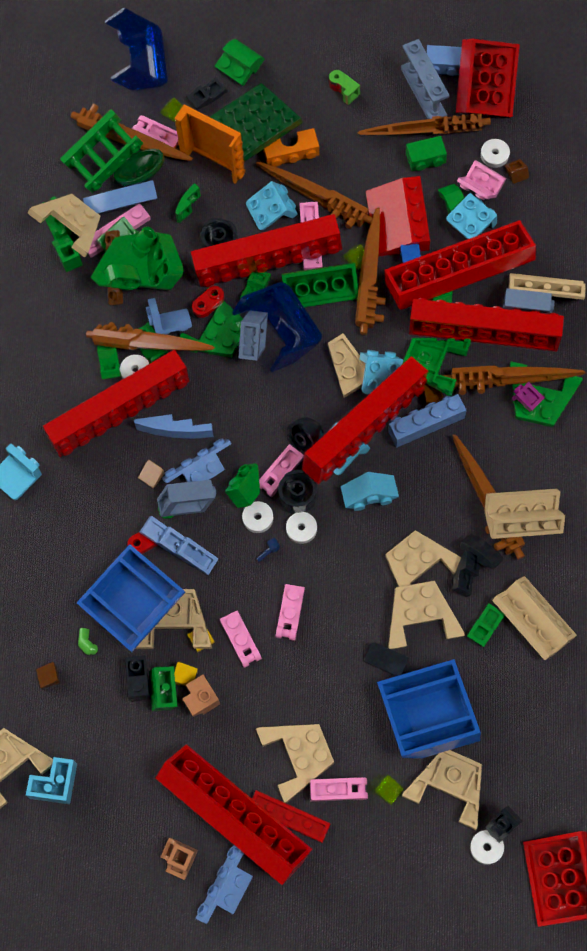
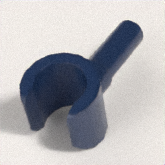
M276 538L270 539L267 542L269 548L256 558L259 562L268 554L279 550L280 545Z

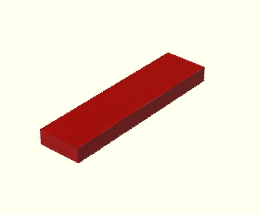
M257 790L255 791L252 799L285 827L323 844L331 823Z

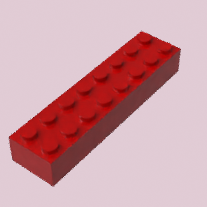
M335 214L194 250L191 251V255L201 287H209L218 282L231 281L233 278L247 277L252 272L263 273L275 267L282 268L287 264L300 263L304 259H316L321 255L335 254L343 249Z
M519 220L385 269L386 286L399 309L402 310L412 306L413 299L426 298L429 300L536 260V244Z
M426 298L413 299L409 335L444 339L455 338V340L461 341L471 339V342L557 352L562 338L564 316L557 313L543 314L538 311L526 312L520 309H503L498 306L491 308L480 304L465 305L462 302L448 303L444 300L431 301Z
M174 349L43 425L48 439L59 457L71 454L78 446H84L89 443L90 439L103 435L109 428L119 426L123 420L136 416L143 408H149L155 404V401L168 397L174 390L184 388L189 382L187 368Z
M411 356L305 452L302 470L318 485L323 480L325 482L329 480L333 475V471L336 468H342L349 456H355L363 443L365 445L368 444L375 432H381L388 420H394L401 408H407L412 402L411 399L413 397H418L425 390L424 384L427 382L428 370Z
M187 744L163 764L156 776V779L163 786L169 789L281 885L296 872L312 851V848Z

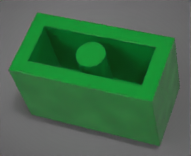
M441 136L406 144V156L411 171H421L428 167H438L446 163L447 152Z
M174 666L154 667L149 671L152 711L172 710L177 707Z

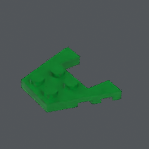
M223 301L215 309L216 312L200 340L184 333L180 335L181 338L202 342L215 347L213 350L191 352H206L210 355L233 357L240 344L241 321L243 318Z
M412 338L403 363L412 356L428 370L426 384L448 396H452L456 379L438 374L446 353L452 352L466 356L471 345V339L455 341V338H448L447 341H437V338Z
M510 362V367H527L525 364ZM578 376L565 378L562 391L532 385L544 399L531 412L516 399L514 401L516 419L554 427L583 378ZM512 384L513 391H514L520 384Z

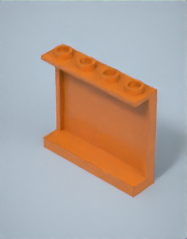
M184 104L174 118L180 151L187 155L194 151L231 170L233 183L236 184L245 174L241 133Z

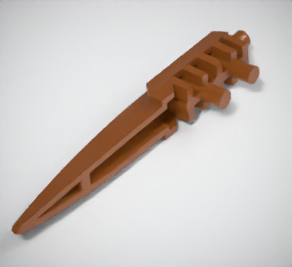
M92 104L88 111L86 108H82L80 113L74 111L71 113V118L77 120V126L88 131L102 116L96 113L99 108L96 104ZM119 123L120 127L131 138L136 135L144 143L140 148L141 150L159 149L164 156L188 161L193 159L189 155L157 139ZM113 129L106 134V138L127 144Z
M481 114L455 115L452 117L433 116L432 119L388 124L361 130L357 133L359 135H394L433 132L435 135L482 130L484 125H491L490 118H482Z
M256 162L257 166L285 185L318 202L320 206L328 208L327 211L331 212L333 210L331 215L335 214L336 219L339 215H342L344 220L349 219L345 224L346 228L351 229L355 223H357L358 227H361L364 222L371 225L372 217L368 215L369 209L296 174L262 162Z
M379 207L375 209L369 228L359 279L355 324L360 327L361 335H367L368 328L373 329L374 322L384 321V315L375 314L376 304L385 305L386 298L377 297L378 287H374L377 279L379 252Z
M109 322L108 325L103 327L98 324L93 331L88 330L86 332V337L92 338L95 345L130 350L144 348L205 351L215 348L212 345L186 338L144 332L142 329L133 330L129 324L117 330V326L113 322Z
M494 365L452 368V374L443 376L456 379L454 389H457L458 386V393L464 395L466 394V386L474 389L473 385H477V392L483 394L485 393V385L493 388L492 384L498 387L507 384L550 381L586 374L584 370L551 367L499 368Z
M452 435L464 468L485 511L486 494L496 493V491L458 436ZM486 526L485 531L487 534H490L489 528ZM522 537L497 538L501 541L494 544L496 551L506 548V555L515 553L518 560L525 557L521 550L525 546Z

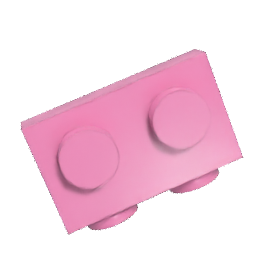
M474 161L466 177H459L457 181L461 183V188L467 191L471 189L476 192V197L485 200V198H496L507 178L480 162Z

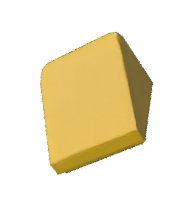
M177 662L174 672L175 684L187 687L186 684L195 680L198 669Z

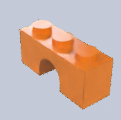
M312 128L297 132V143L294 146L283 145L279 138L264 148L263 152L266 163L278 167L281 164L295 163L302 159H312L319 156V143L315 130Z

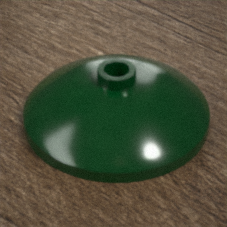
M153 148L136 152L114 172V178L119 184L126 186L148 182L161 169L164 163V155L159 149Z

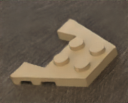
M69 194L33 206L28 211V214L39 223H42L49 215H52L77 234L79 238L74 242L72 248L83 257H86L101 217L93 209L73 194Z
M416 530L386 553V559L399 587L411 585L412 582L440 560L455 575L461 559L460 556Z
M435 581L395 588L388 642L389 649L407 646L403 626L442 619L446 640L465 636L464 631Z
M183 589L185 594L135 649H153L154 629H194L193 648L212 649L195 589Z
M319 724L256 728L263 747L281 739L283 740L297 778L278 785L284 803L289 802L291 798L310 783V780L316 779L334 764Z
M5 728L0 730V782L28 759L31 760L41 774H44L52 767V758ZM0 793V809H1V808H2L4 805H6L8 802H7V800L3 797V795Z
M451 750L439 753L403 792L402 797L419 804L426 786L434 787L466 802L459 823L476 830L478 826L482 764Z

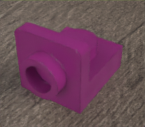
M529 382L524 386L520 384L513 391L515 395L511 398L513 401L517 399L529 412L533 411L544 399Z

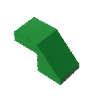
M455 183L438 189L439 196L446 202L449 215L464 199L463 193Z
M98 345L97 352L102 380L121 376L117 348Z

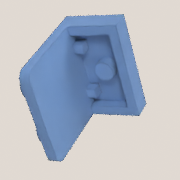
M155 298L148 299L149 306L146 307L150 326L154 325L155 333L167 335L173 331H185L192 327L188 309L159 314Z

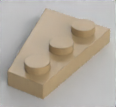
M341 334L328 342V348L343 397L345 398L362 387L365 362L359 360L360 355L346 336Z

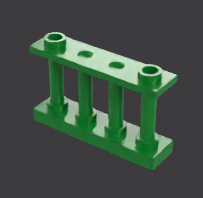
M112 109L60 158L69 169L75 167L88 182L84 186L91 193L100 189L102 183L133 153L138 152L144 144L136 135L131 138L120 127L119 122L121 119ZM112 129L127 143L120 151L106 138V134ZM98 142H101L114 156L107 163L93 150V147ZM86 154L101 168L94 176L80 162Z

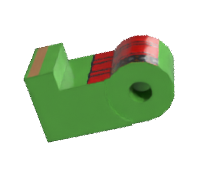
M334 70L329 74L330 88L343 95V102L347 105L360 95V85L340 70Z

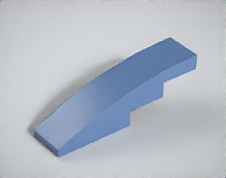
M152 180L83 198V201L96 213L100 214L157 199Z
M172 414L134 419L137 430L154 435L192 439L214 437L211 423L193 426L192 419L173 421Z
M149 516L139 532L206 575H209L218 561L216 556L188 537H184L173 528L165 526L153 516Z

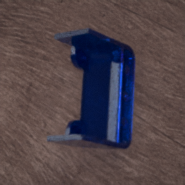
M122 8L106 19L105 24L117 29L120 42L129 47L131 65L110 77L111 81L130 90L156 88L166 84L168 79L163 35L160 27L126 8Z
M283 282L242 296L232 312L234 316L248 310L268 313V319L286 344L270 368L271 372L295 363L316 347L322 339L320 330L288 284Z

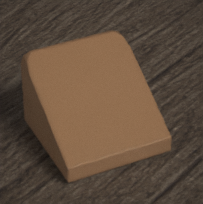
M148 460L138 479L154 489L165 475L164 470Z

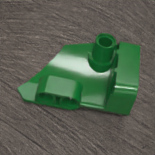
M146 226L138 234L115 237L97 265L91 279L99 286L128 290L138 287L171 290L183 274V265L172 236L166 233L155 232L152 228Z

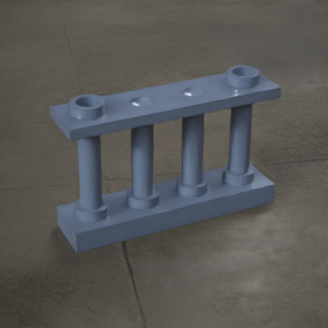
M417 39L403 45V49L410 62L401 65V70L427 119H432L433 116H447L440 101L449 98L450 95L420 40Z

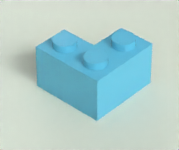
M366 472L341 486L345 508H352L355 511L363 510L366 505L373 503L388 505L392 503V500L399 497L394 475Z
M53 757L50 777L29 775L26 796L35 800L70 804L77 763L71 759Z

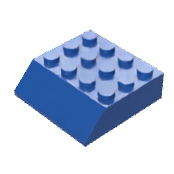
M129 544L78 600L77 604L127 649L133 652L185 594V591Z
M454 659L377 682L402 758H425L480 741L481 732Z

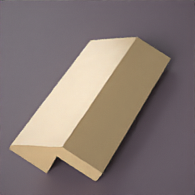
M513 273L509 275L508 289L552 293L554 297L585 299L584 281Z
M558 489L486 494L485 516L491 538L563 533L565 515L558 510L560 491Z
M525 576L516 580L506 591L498 594L492 600L544 660L553 656L577 636Z

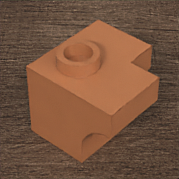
M204 675L186 684L191 694L184 697L183 701L193 717L201 713L204 715L220 705L219 699Z
M169 838L161 855V858L165 859L168 863L166 872L185 880L198 850L173 838Z

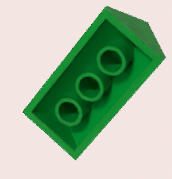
M355 263L282 274V287L287 310L358 299Z

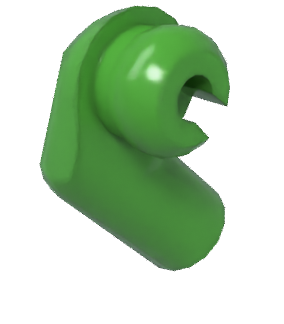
M80 628L79 648L87 655H95L98 647L89 641L90 630Z

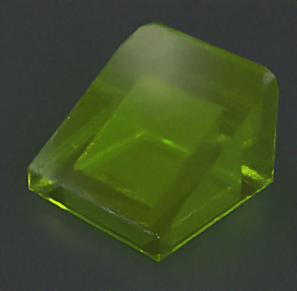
M174 97L168 101L160 113L175 122L174 118L183 105Z
M358 244L343 255L349 263H355L356 270L361 268L364 248L361 244Z
M387 775L377 787L375 793L392 805L403 791V788L391 776Z

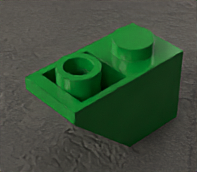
M69 235L52 241V245L66 272L83 265L79 253L72 248L74 243Z
M256 463L242 465L238 469V474L229 482V486L225 490V493L237 508L251 506L260 493L259 470Z

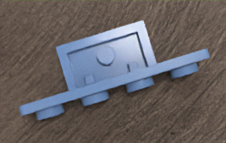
M223 438L213 443L214 446L210 449L204 448L197 453L198 456L195 458H188L181 462L182 466L166 471L164 473L165 476L162 477L163 481L168 483L183 474L187 482L213 478L225 470L216 453L232 443L230 440Z
M235 845L229 849L224 865L219 868L214 884L209 887L204 903L198 908L196 919L205 924L208 923L216 906L234 914L253 877L237 867L244 853Z

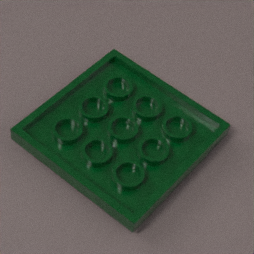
M262 83L210 116V118L241 133L244 161L303 123L299 115Z

